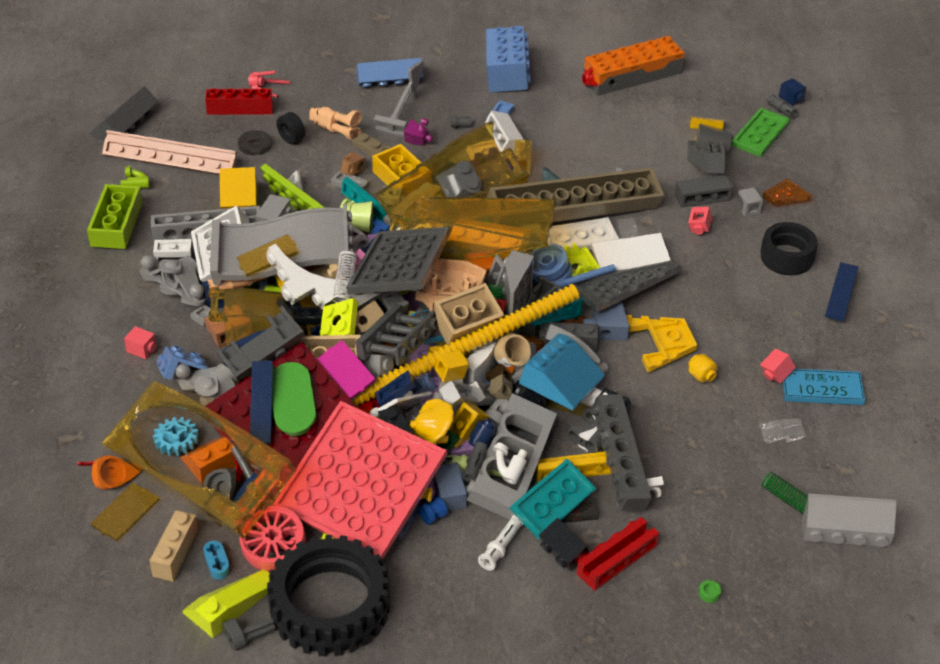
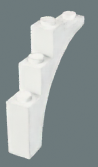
M276 244L268 248L266 253L268 262L275 266L281 281H285L281 288V293L286 301L293 305L312 294L313 302L317 306L319 305L321 309L334 303L332 297L336 279L325 278L301 268L290 260ZM374 292L362 295L351 294L350 299L354 298L358 301V311L387 292L375 294Z

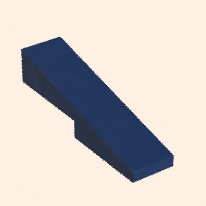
M840 262L825 317L844 321L859 266Z
M252 361L251 446L272 444L275 380L273 361Z

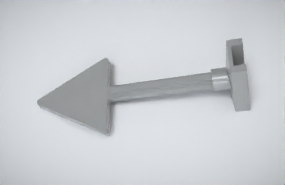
M420 60L409 68V84L405 88L390 118L379 115L375 116V131L404 137V130L408 124L407 121L400 120L399 117L410 94L411 98H415L424 61Z

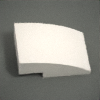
M499 336L498 339H493L492 342L488 341L486 345L482 344L480 348L476 347V350L471 349L470 357L467 358L469 367L465 378H463V384L471 385L475 381L487 382L486 372L497 365L493 351Z

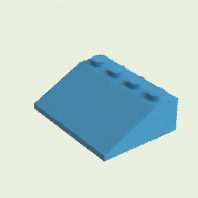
M558 333L525 364L519 384L573 411L604 379L605 374L576 341L570 339L567 335Z

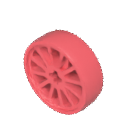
M267 506L254 511L242 524L239 535V543L245 559L256 569L268 572L275 570V562L278 558L284 559V555H279L281 549L286 551L290 548L293 551L296 549V543L303 541L304 544L306 543V534L302 521L293 511L282 506ZM269 521H274V524L271 526ZM287 536H294L290 541L284 540ZM257 546L253 551L250 550V547ZM264 549H266L264 557L258 556ZM270 552H275L277 557L269 558Z

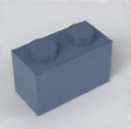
M457 462L441 465L433 477V481L436 484L437 497L444 501L447 510L466 508V499L469 495V492L466 491L468 486L463 484L465 482L462 477L464 472L459 470Z

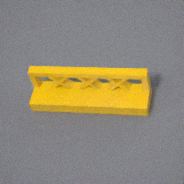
M606 452L539 459L534 471L538 483L568 458L585 477L611 474L610 467L606 464Z

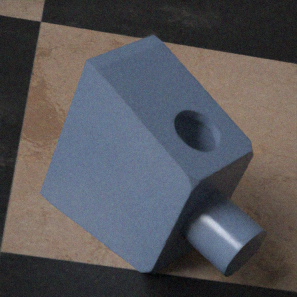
M622 302L613 304L599 312L593 310L592 318L583 319L582 321L583 324H598V340H628L629 324Z

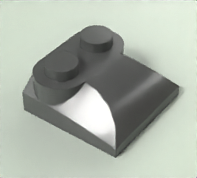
M467 160L460 161L456 166L435 176L452 208L484 191L478 175Z

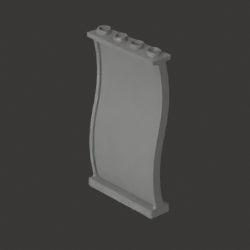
M343 204V208L306 209L254 223L227 224L221 223L220 219L212 220L210 273L213 284H222V280H253L276 275L277 269L266 258L268 248L274 244L300 267L338 264L340 252L351 251L354 253L353 249H350V247H354L353 237L350 236L353 234L352 223H349L353 222L352 212L348 211L347 204ZM342 254V255H341V256H343V255H350V256H353V257H354V255H352V254Z

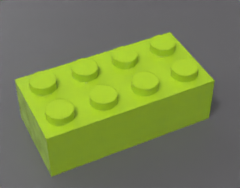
M105 184L87 229L90 247L126 249L143 204L140 186Z

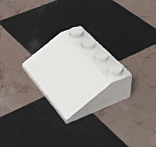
M237 205L212 219H220L221 223L227 224L250 223L249 218ZM212 220L191 231L199 277L202 282L212 279L210 273Z

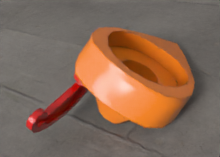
M111 455L99 457L91 462H77L79 466H92L93 483L101 490L116 488L140 473L131 464Z

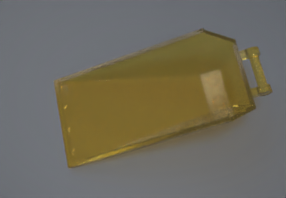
M424 197L416 200L405 211L404 215L392 214L389 231L397 230L398 225H401L400 230L450 226L451 234L441 252L440 259L467 261L508 254L512 250L520 252L549 247L555 202L554 199Z

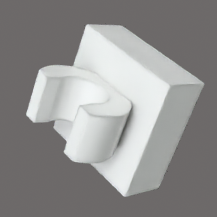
M662 476L646 479L649 491H654L656 498L661 497L659 487L664 485Z

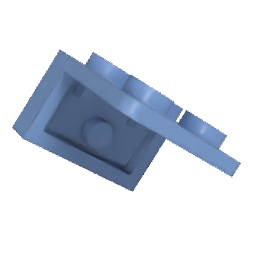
M172 345V347L165 346L163 354L158 356L156 363L162 376L169 380H172L178 362L199 369H207L209 366L201 354L194 351L190 353L184 352L183 348Z

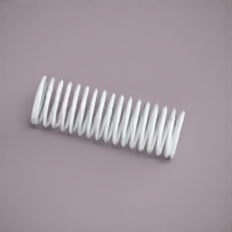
M342 251L339 254L332 300L336 303L338 302L334 298L339 301H345L336 297L348 300L351 297V294H348V292L339 291H347V289L339 288H346L347 286L339 284L348 285L347 283H342V281L348 283L349 281L342 279L351 280V276L355 272L357 255L351 251ZM342 254H352V255H354L355 257L350 256V255H343V256H341V255H342Z

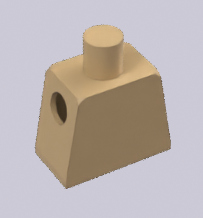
M375 300L357 311L355 335L365 332L384 315V312Z

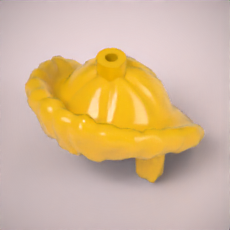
M442 399L426 401L416 419L410 420V428L413 429L414 435L434 445L447 443L449 436L446 434L454 420L453 406Z

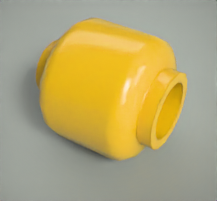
M696 354L690 359L688 371L697 381L706 383L715 379L718 367L706 354Z

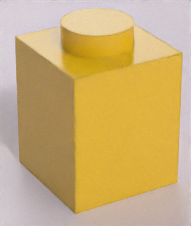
M458 350L439 354L434 369L444 383L465 378L469 363L461 351Z

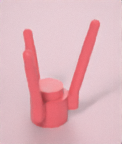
M276 71L253 72V74L249 75L248 79L249 86L252 89H261L260 87L265 82L290 84V81L265 79L263 75L275 74Z

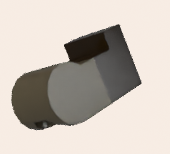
M500 364L486 372V379L491 383L488 391L495 399L509 400L513 390L512 374Z

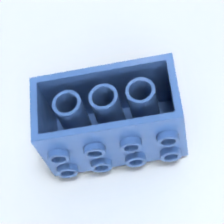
M524 26L486 29L489 92L528 90V83H531L528 33L524 32Z

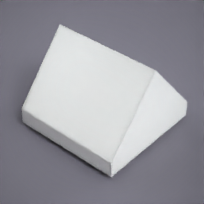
M296 170L289 177L288 181L303 191L301 175Z

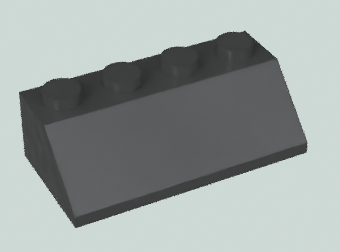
M144 86L89 134L92 137L105 141L107 130L122 133L127 130L129 132L136 126L135 122L139 123L145 118V113L149 114L155 109L154 105L158 101Z

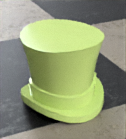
M350 198L344 199L340 208H343V204H347L348 211L352 212L353 222L349 223H352V226L358 230L370 234L373 228L372 222L374 221L373 201L354 203Z

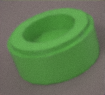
M713 580L703 581L699 586V597L708 603L716 602L721 596V586Z

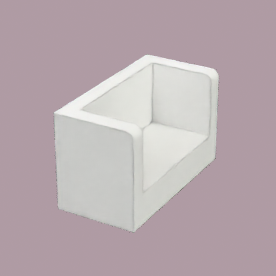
M192 239L155 240L153 249L156 261L155 266L159 268L161 259L184 258L186 256L194 258Z

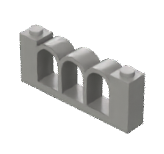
M513 393L509 400H504L500 410L503 411V414L496 428V436L487 450V459L482 464L475 481L471 479L466 489L467 492H470L467 501L509 520L514 515L509 508L527 492L557 413ZM505 425H514L536 435L535 444L511 434ZM497 443L506 445L509 450L516 453L520 449L527 452L526 457L529 459L518 479L520 482L516 490L494 481L487 474L486 470L493 469L499 471L496 452L493 450L494 445ZM504 458L505 465L508 467L511 460Z

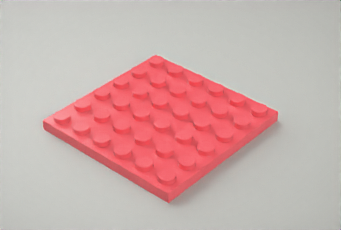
M340 401L276 498L273 506H282L290 509L303 523L326 535H332V538L340 539V536L343 535L347 536V540L351 542L355 539L360 540L362 547L365 548L369 545L373 548L374 556L379 554L383 560L448 453L439 446Z

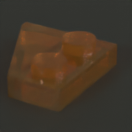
M785 179L764 191L762 197L774 206L808 202L811 200L812 195L789 179Z

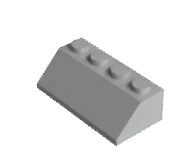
M809 493L802 517L803 541L890 547L895 532L896 500Z

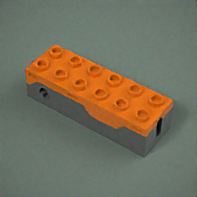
M664 36L585 57L582 82L585 86H590L599 96L682 74L685 52L670 36Z

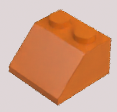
M226 437L216 438L181 456L183 462L202 485L205 477L212 471L236 467L234 462L235 456L231 451L234 446Z

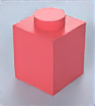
M136 326L124 338L126 352L143 359H147L157 348L155 333Z
M776 348L760 364L764 371L763 375L769 381L774 380L780 384L796 368L790 356Z

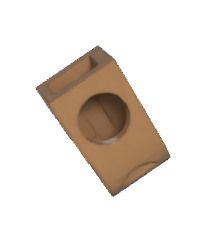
M354 152L348 153V156L343 157L341 172L347 175L363 172L366 157Z

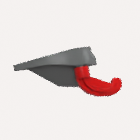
M234 458L236 474L231 468H221L209 473L203 482L204 490L209 499L226 515L231 505L236 483H240L243 479V471L236 458Z

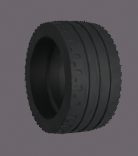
M781 222L771 225L765 231L761 245L763 264L771 271L787 276H795L807 272L812 267L817 252V238L815 234L806 226L793 222ZM776 246H793L800 249L801 252H788Z

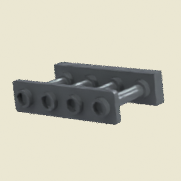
M394 304L355 341L358 359L366 360L373 352L395 355L396 365L401 366L437 330L438 323L435 311L432 310L425 318L404 315L402 305ZM403 323H408V324H414V325H417V326L414 328V327L402 326V324H403ZM396 332L408 335L406 337H400L391 334ZM383 342H388V343H394V344H398V345H396L395 347H391V346H386V345H381V344H382Z

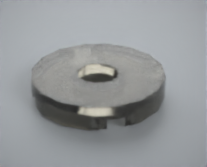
M259 130L245 132L238 138L239 150L250 156L255 155V153H259V155L269 151L272 145L270 135Z

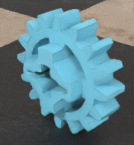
M173 417L172 421L165 419V424L159 423V429H154L155 435H153L156 449H160L162 454L166 451L168 456H171L172 453H176V456H179L180 452L187 454L188 448L193 450V444H198V429L196 424H191L190 419L184 421V417H181L179 420Z

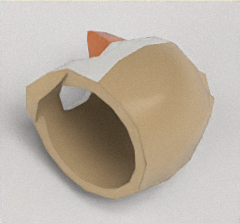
M510 333L497 341L493 355L495 360L512 374L515 367H520L529 361L531 347L523 336Z

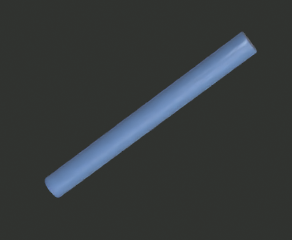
M614 264L554 283L563 288L570 284L616 270Z

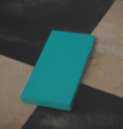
M567 458L512 504L509 509L539 540V534L556 518L560 520L565 518L597 488Z

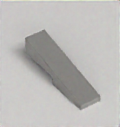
M451 380L439 389L444 400L453 407L461 406L463 402L475 404L476 406L492 405L496 400L488 391L490 385L479 381L467 385Z

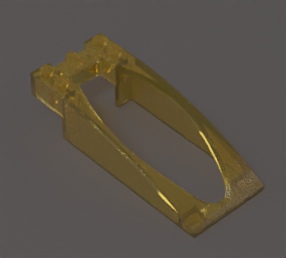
M154 380L101 443L105 448L134 466L220 527L222 525L242 539L297 471L288 458L200 403ZM163 407L192 411L229 435L246 460L258 473V476L253 482L250 481L246 487L247 490L236 503L215 489L202 488L175 480L150 464L139 451L131 434L132 420L137 419L136 415L148 409Z

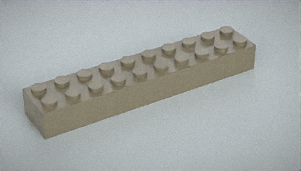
M651 167L492 187L489 189L485 201L494 225L512 228L658 208L664 193Z

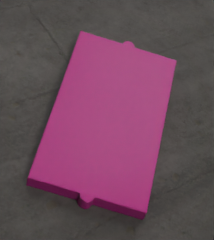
M343 340L331 349L328 348L327 352L317 358L319 363L350 399H353L361 392H365V389L376 381Z

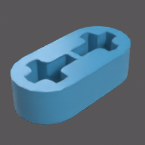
M210 541L203 548L210 575L214 579H224L229 575L230 568L223 545L218 541ZM215 550L217 556H213L211 551ZM216 564H220L222 570H218Z

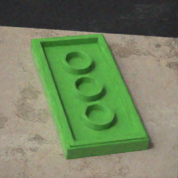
M760 108L731 141V146L762 157L789 125L790 118Z

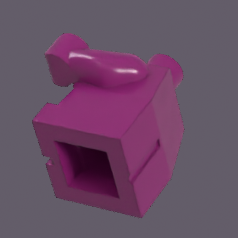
M422 118L420 124H417L415 120L411 119L404 130L405 142L413 145H424L426 141L432 142L433 136L430 135V131L425 127L429 124V120Z

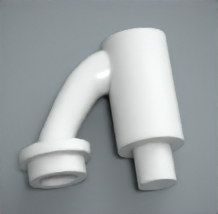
M497 443L494 445L493 450L496 452L498 470L506 482L515 485L527 463L525 460L527 452L520 449L517 455H513L507 467L504 456L508 454V447L502 443Z

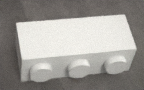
M491 110L485 126L499 150L503 154L519 156L526 144L508 114Z

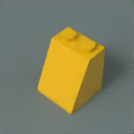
M255 167L220 169L221 209L233 208L236 205L238 207L258 206V182Z

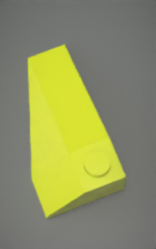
M260 570L207 593L183 610V614L209 636L215 638L223 631L222 622L232 618L238 619L268 594L269 572Z

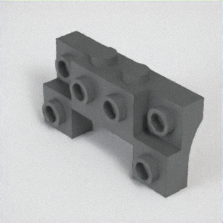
M283 306L279 308L281 312L273 318L270 315L266 317L271 327L240 347V349L232 340L230 341L231 346L223 352L220 349L216 351L238 382L252 373V361H274L290 350L289 347L305 336L303 330Z

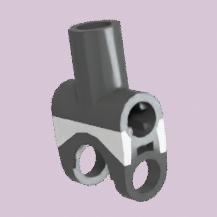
M588 407L584 410L583 417L590 426L572 425L567 429V436L580 448L590 453H597L602 447V437L597 430L596 415H593L592 407Z

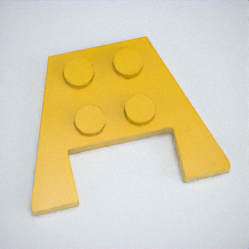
M626 315L629 332L648 329L659 351L642 355V362L647 372H651L697 350V343L684 318L660 317V320L649 319V316L632 318V315Z

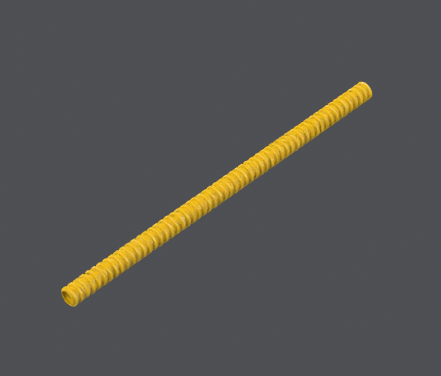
M570 284L569 287L565 286L563 290L559 289L558 292H553V295H547V298L538 299L537 303L532 302L531 305H526V308L522 307L520 311L511 312L510 316L505 315L504 319L499 318V321L495 320L493 324L489 323L487 327L482 326V329L478 328L477 332L472 331L471 334H466V337H460V340L455 339L454 343L451 341L449 345L445 344L443 348L439 347L438 350H433V353L428 352L427 356L422 355L421 359L416 358V361L412 360L410 364L406 363L404 367L399 366L398 370L395 368L394 372L389 371L387 375L383 374L381 378L377 377V380L367 387L365 392L359 393L351 401L358 407V404H364V401L368 402L370 398L375 399L376 391L407 370L414 377H420L421 374H426V371L430 372L432 368H435L439 354L458 350L463 355H465V352L470 353L471 349L476 350V347L480 348L482 344L486 345L488 341L492 342L493 339H498V336L503 337L504 333L509 334V331L513 332L515 328L519 329L520 326H525V323H531V320L536 321V318L540 319L542 315L546 316L547 313L558 310V307L562 308L563 305L567 306L569 302L573 303L574 299L579 300V292L573 284Z

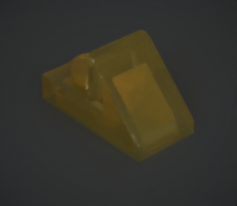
M515 139L513 174L530 175L532 140Z

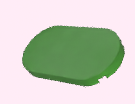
M296 362L284 363L275 368L273 393L274 419L278 429L289 436H300L307 433L317 419L309 371L305 366Z

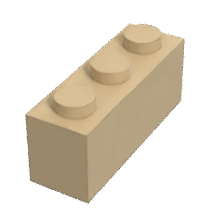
M175 510L149 560L153 577L174 581L198 533L196 515Z

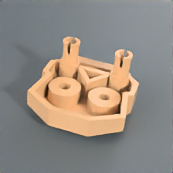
M438 259L424 289L416 291L415 300L423 302L430 309V312L432 310L435 311V301L484 284L486 270L468 261Z

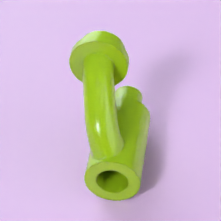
M131 165L125 167V177H127V180H121V185L140 186V189L150 188L149 176L141 171L132 169Z

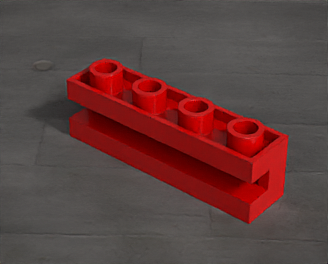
M266 88L206 89L207 115H273L272 89Z
M642 517L636 521H631L626 528L620 532H615L609 540L598 544L589 554L582 555L577 562V575L594 591L657 547L659 532L654 527L648 531L646 529L647 521Z

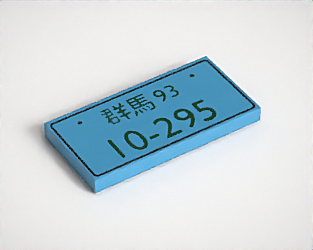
M794 369L782 382L784 401L864 405L865 403L860 372Z

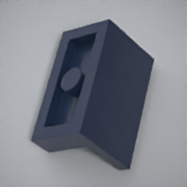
M407 370L375 392L378 405L382 407L396 398L404 397L403 395L409 391H412L414 394L423 387Z

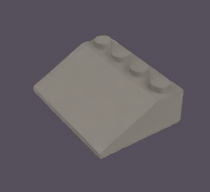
M512 250L509 257L504 259L503 268H505V272L502 278V282H505L502 290L504 300L506 301L504 315L510 316L511 312L520 311L532 296L534 256ZM515 328L513 332L509 331V334L519 335L520 328Z

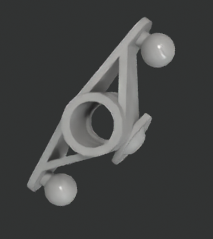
M146 255L142 258L140 274L145 281L160 283L159 289L166 295H180L181 303L192 306H202L205 304L204 287L199 284L198 267L193 258L186 256L179 260L163 259L159 262V268L154 267L156 261L153 256Z
M180 363L175 370L176 379L182 391H196L200 396V402L203 407L239 384L230 369L223 364H218L212 368L193 370L188 365Z

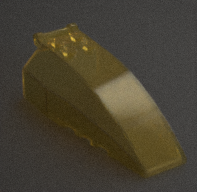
M490 121L462 134L446 145L442 151L437 154L434 153L430 156V159L422 164H418L414 170L408 174L405 173L400 179L393 181L375 195L393 224L407 223L486 205L485 200L490 188L527 183L529 174L526 170H523L515 158L512 148L499 152L493 136L494 123ZM505 158L510 161V163L516 170L517 174L513 173V171L505 161ZM467 160L478 175L484 191L481 190L475 192L474 195L462 196L458 200L449 202L435 176L456 166L460 161Z

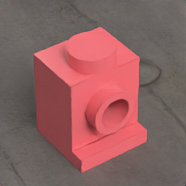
M692 207L688 221L691 232L697 235L709 232L711 221H713L710 207Z

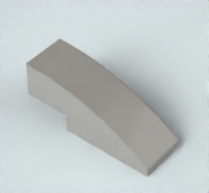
M549 322L545 339L552 340L558 333L567 335L579 344L593 362L600 363L599 356L582 338L561 325Z

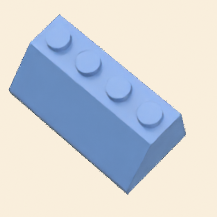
M413 58L357 63L355 70L358 85L372 87V84L386 86L391 82H394L395 85L404 84V81H409V68L420 60L422 61V59ZM422 68V72H421V75H420L419 82H420V80L423 79V68Z

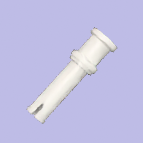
M515 515L511 517L496 540L489 542L485 553L478 557V562L484 569L489 571L495 569L496 562L505 555V548L523 525Z

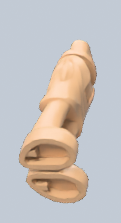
M329 107L310 109V120L324 129H328L331 132H339L350 141L361 134V129L355 127L362 121V113L358 110H353L348 114H341L338 111L331 110ZM339 121V122L345 123V124H347L348 126H343V125L337 124V122Z

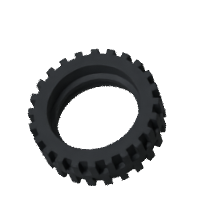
M325 535L326 539L319 540L315 536L311 537L308 543L304 544L303 541L296 543V549L292 551L288 548L284 552V559L278 558L275 562V570H271L269 573L270 582L267 583L270 616L274 621L275 630L279 629V636L283 641L289 638L291 647L296 649L298 646L303 647V653L309 655L311 651L318 652V656L325 657L327 652H334L335 656H340L343 650L349 649L350 653L357 651V645L362 643L363 646H366L370 643L371 635L378 636L380 624L383 626L386 624L387 613L390 612L388 570L386 565H383L381 556L379 554L374 556L373 548L369 545L365 548L362 547L360 540L355 539L351 542L347 540V536L343 535L340 536V539L332 538V535ZM326 572H339L351 575L360 580L367 587L368 591L367 598L357 609L335 618H317L302 613L292 605L291 594L304 580Z

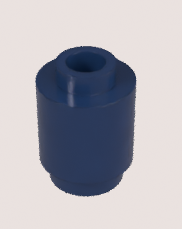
M486 418L484 420L479 419L469 436L468 443L473 447L476 442H483L488 446L497 431L494 427L495 423Z

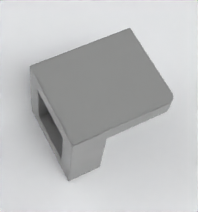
M753 187L739 190L738 195L743 200L742 214L744 217L761 214L763 199Z

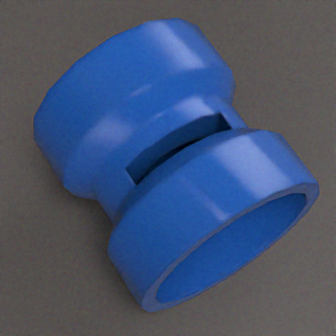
M440 497L432 499L429 504L424 503L419 506V514L427 525L434 523L436 518H444L448 515L447 507Z

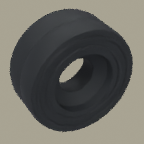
M287 112L277 118L278 132L288 144H294L305 137L304 124L297 114Z

